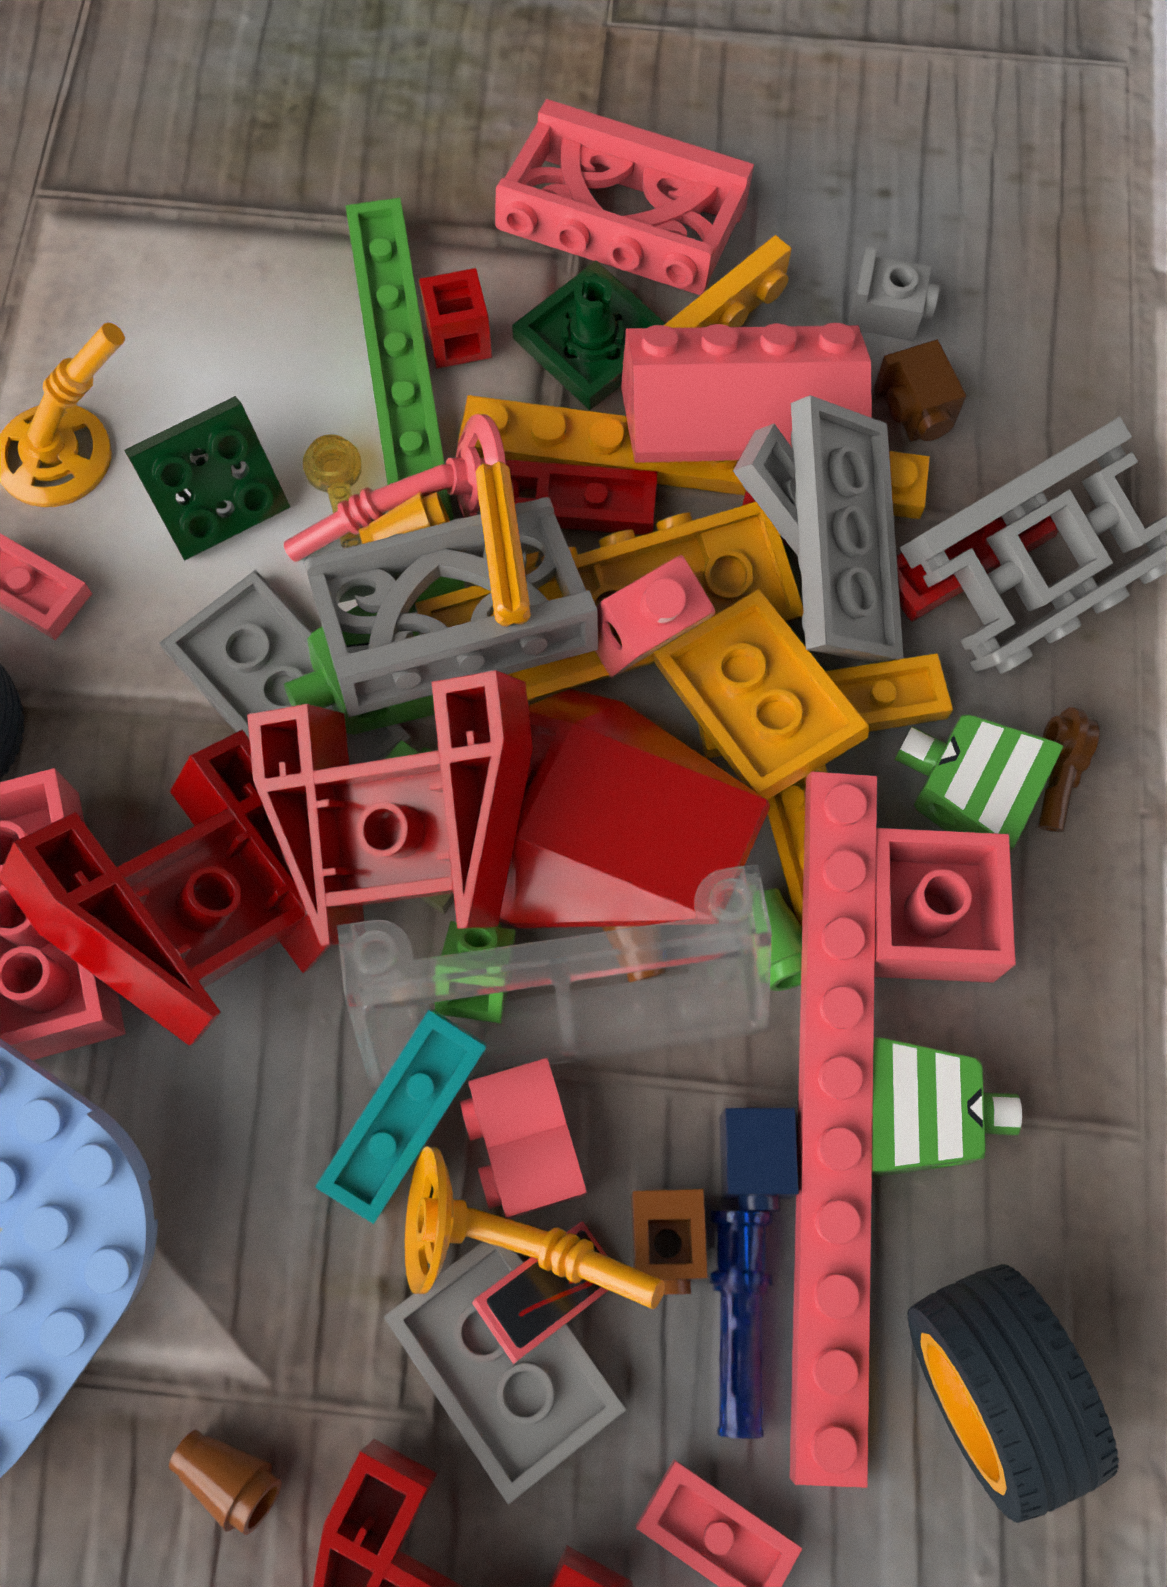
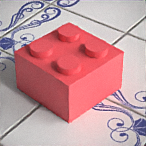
M876 828L874 977L994 983L1016 965L1009 834Z

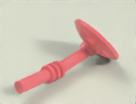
M486 414L471 416L459 439L456 458H448L446 464L438 465L374 491L369 487L362 489L360 495L354 494L349 497V501L343 500L338 503V511L284 541L286 553L294 562H298L349 532L358 535L359 529L370 525L371 522L386 514L387 511L394 509L419 492L425 497L446 489L449 495H457L458 505L463 518L477 515V512L480 510L475 474L477 468L483 463L493 465L498 461L506 465L502 439L495 422ZM478 438L482 446L484 458L479 457L478 451L475 448Z

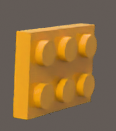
M760 589L653 652L658 669L741 782L767 800L868 738V724L812 654L806 650L804 644Z

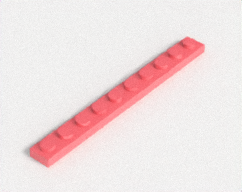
M811 772L806 777L797 1134L799 1194L796 1195L789 1477L795 1485L868 1488L877 776Z

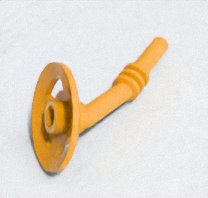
M109 322L104 323L74 358L63 359L43 381L44 395L40 404L17 415L2 430L0 434V483L17 500L36 507L67 505L88 495L106 475L112 455L109 435L103 424L94 414L76 404L93 386L94 374L124 343V333L117 325ZM84 427L89 429L93 440L90 460L77 455L79 443L74 432ZM11 441H19L18 454L23 464L12 474L7 459L8 448ZM70 473L74 476L73 479L60 485L51 487L34 486L35 480L53 481L63 478Z
M428 1146L421 1151L412 1175L405 1222V1268L410 1290L414 1294H426L429 1292L441 1271L449 1244H461L465 1237H469L536 1258L540 1268L546 1271L552 1270L559 1277L566 1276L569 1281L575 1284L585 1279L650 1309H655L659 1305L665 1289V1282L594 1251V1244L587 1239L580 1240L573 1233L566 1234V1231L559 1227L546 1231L467 1207L465 1200L453 1199L450 1176L441 1151L437 1147ZM433 1186L434 1192L432 1198H429L431 1188Z

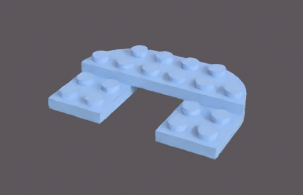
M1 1038L0 1478L18 1461L43 1431L44 1426L123 1314L132 1305L148 1275L155 1252L158 1219L154 1220L153 1200L148 1183L152 1178L146 1162L128 1133L114 1118Z

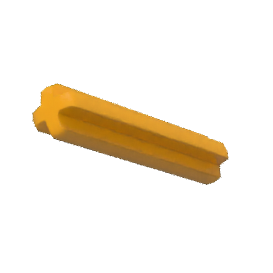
M500 461L493 465L483 463L477 468L475 474L495 620L505 627L513 623L522 625L529 620L531 613L510 470L507 465Z

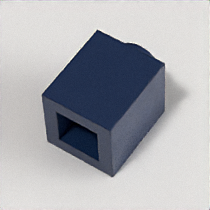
M725 1108L719 1117L722 1199H738L740 1212L781 1211L780 1199H791L799 1194L795 1108Z

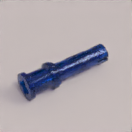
M711 1211L710 1222L717 1225V1269L710 1272V1284H713V1291L720 1292L719 1427H717V1435L728 1438L758 1439L764 1437V1429L762 1428V1293H769V1286H773V1275L766 1271V1227L773 1224V1213Z

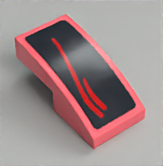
M583 1221L566 1232V1234L573 1233L577 1235L580 1240L587 1239L594 1244V1251L607 1256ZM531 1257L476 1297L472 1304L514 1364L609 1290L585 1279L575 1284L569 1281L566 1276L559 1277L552 1270L546 1271L540 1268L538 1259Z

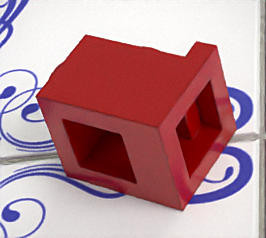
M471 268L420 278L419 284L423 298L427 331L436 369L492 358L489 316L477 269Z

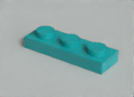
M429 1007L321 1175L315 1188L374 1224L485 1051L487 1043Z

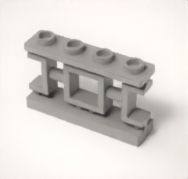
M1120 416L900 547L911 568L919 564L923 566L927 573L923 576V579L928 587L952 574L955 575L984 624L960 639L965 650L971 649L976 657L969 661L974 672L996 666L1000 674L1011 670L1033 656L1028 647L1042 637H1045L1048 644L1059 640L1082 625L1077 616L1090 607L1094 609L1096 614L1103 612L1130 596L1125 586L1132 581L1140 578L1141 582L1146 584L1167 573V516L1143 526L1115 478L1116 475L1138 462L1133 452L1126 455L1120 445L1132 438ZM1097 459L1102 469L1081 481L1096 506L1094 510L1084 514L1070 489L1049 501L1046 499L1042 491ZM1002 516L1007 526L986 538L1001 564L1000 567L987 574L972 548L951 560L948 559L944 552L945 549ZM1051 516L1079 567L1047 586L1018 534L1046 517ZM1109 529L1123 553L1146 543L1149 551L1096 583L1094 581L1093 575L1113 564L1098 538L1099 534ZM1014 587L1028 612L1052 602L1055 609L1002 642H997L994 636L1015 624L1013 617L1000 597L1001 594Z

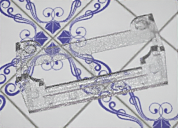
M754 864L721 869L705 877L695 894L694 909L696 918L417 960H414L413 949L408 936L394 923L385 920H371L337 925L344 996L370 1088L373 1092L377 1090L429 1007L431 1008L430 1003L547 985L555 986L556 993L506 1000L501 1023L445 1016L487 1043L485 1051L467 1078L494 1074L544 1058H548L550 1065L766 1033L769 1028L772 931L759 865ZM687 965L689 972L687 974L570 991L569 984L574 981Z

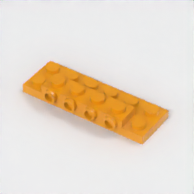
M757 502L696 520L692 519L690 512L677 514L659 521L656 524L658 529L656 532L635 537L632 529L613 533L599 540L601 548L581 554L577 553L576 547H568L586 591H590L596 607L610 595L675 557L683 555L715 609L714 615L760 589L786 623L802 618L804 613L781 536ZM538 567L525 570V575L530 574ZM555 576L537 589L548 601L563 597ZM474 585L417 602L415 607L417 614L432 617L447 627L471 622L476 606L491 591ZM609 623L613 636L622 645L616 629ZM595 651L507 674L526 682L528 702L610 677ZM651 654L621 673L655 663L654 655Z

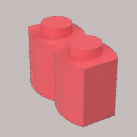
M548 1058L468 1081L472 1097L459 1102L470 1141L484 1138L491 1164L478 1168L489 1209L502 1205L505 1217L511 1219L586 1195L587 1191Z

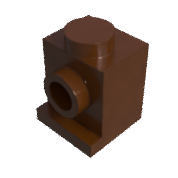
M938 339L885 355L873 389L877 398L887 396L888 408L892 418L897 423L902 422L911 442L919 439L933 441L947 434L953 429L966 399V394Z

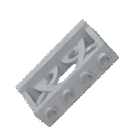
M545 497L515 504L524 569L527 563L526 554L542 551L545 555L541 565L526 575L531 616L522 625L513 623L505 627L497 623L495 615L491 616L494 612L492 593L484 597L476 606L471 622L447 627L442 622L426 615L408 613L418 597L439 577L458 579L491 591L481 514L454 519L447 523L404 534H395L388 538L345 549L333 550L322 555L307 558L304 561L348 717L433 695L432 681L494 670L510 674L598 650L597 608L590 591H586L554 514V507L550 498ZM555 576L563 597L548 601L537 589ZM356 599V603L362 610L377 613V615L355 616L343 611L338 606V603ZM342 631L356 634H371L369 649L348 654ZM413 631L422 632L425 634L414 637Z

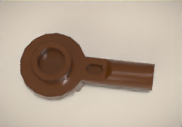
M1068 707L1059 716L1056 715L1049 720L1042 738L1063 745L1062 751L1051 771L1049 785L1045 789L1038 828L1046 831L1064 832L1072 788H1077L1080 784L1082 772L1090 766L1091 759L1098 745L1099 725L1096 720L1088 718L1082 709Z

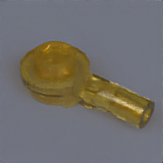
M329 434L315 439L307 448L303 457V471L308 482L313 487L328 493L333 513L338 511V503L343 500L349 501V497L352 496L351 487L360 477L362 462L357 448L351 442L341 436ZM349 532L339 538L343 548L363 544L360 534L354 535Z

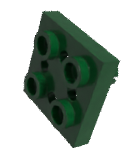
M595 260L512 324L513 339L590 411L621 386L626 329L648 328L654 325H665L666 323ZM569 353L570 355H575L576 358H568L566 355ZM616 354L618 356L615 360L608 359L609 356H615Z
M236 396L124 450L184 561L291 508L247 413ZM240 462H245L246 467L241 474L232 473V465L235 469L239 470L241 469ZM185 489L191 493V496L186 493ZM176 494L181 498L183 497L185 501L176 500ZM225 501L231 502L229 511L226 513L217 512L218 508L225 509L227 507Z

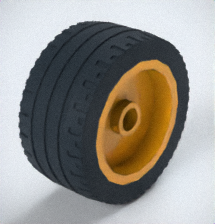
M1001 1264L975 1272V1274L956 1281L955 1284L952 1283L937 1290L936 1293L929 1294L908 1309L907 1319L913 1346L925 1379L945 1422L976 1478L992 1501L995 1502L996 1506L1008 1519L1020 1523L1043 1516L1047 1512H1051L1066 1505L1068 1502L1086 1495L1088 1492L1094 1491L1115 1476L1119 1468L1116 1440L1096 1386H1094L1082 1358L1079 1356L1073 1342H1071L1056 1315H1054L1049 1305L1043 1300L1040 1293L1035 1290V1287L1019 1271H1016L1015 1268L1009 1265Z

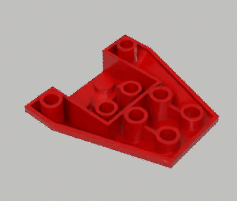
M568 689L529 705L533 750L499 922L517 928L718 925L771 807L768 800L622 701Z

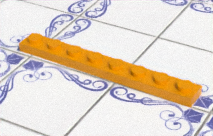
M467 395L459 439L471 416L486 414L493 419L499 430L505 460L658 471L657 484L745 495V488L733 472L739 460L635 463L626 416ZM478 438L475 448L478 451L479 457L484 458L482 446ZM889 451L894 516L914 519L921 518L926 503L930 456Z

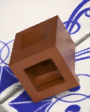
M704 1189L633 1191L631 1194L633 1268L665 1282L663 1295L692 1294L691 1280L708 1278ZM671 1231L677 1235L680 1241V1249L676 1256L664 1258L656 1252L654 1240L659 1232Z

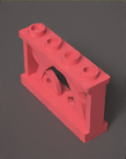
M546 99L538 112L536 126L507 175L496 186L495 226L501 231L701 295L706 291L709 279L736 223L740 222L746 209L754 164ZM544 161L560 165V168L542 167ZM543 183H554L543 187L541 190L533 187ZM616 184L644 192L646 199L655 209L624 216L603 210L596 202L588 188L599 189ZM704 211L716 215L713 225L701 216L700 213ZM683 224L695 230L702 241L687 237V230Z

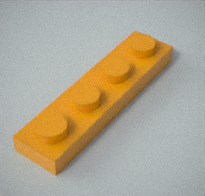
M938 653L825 671L868 724L869 732L948 719L953 711ZM698 723L705 758L722 756Z

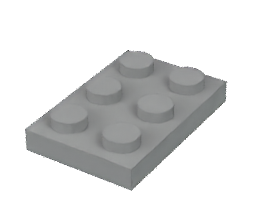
M481 1242L440 1273L428 1293L411 1295L386 1314L384 1318L509 1505L625 1412L626 1409L567 1324L563 1325L516 1363H512L472 1302L476 1297L520 1266L523 1261L514 1251Z

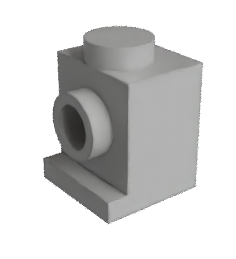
M866 247L856 282L848 326L859 325L862 332L914 341L921 319L931 320L937 303L939 285L929 283L931 266L877 257L876 248Z

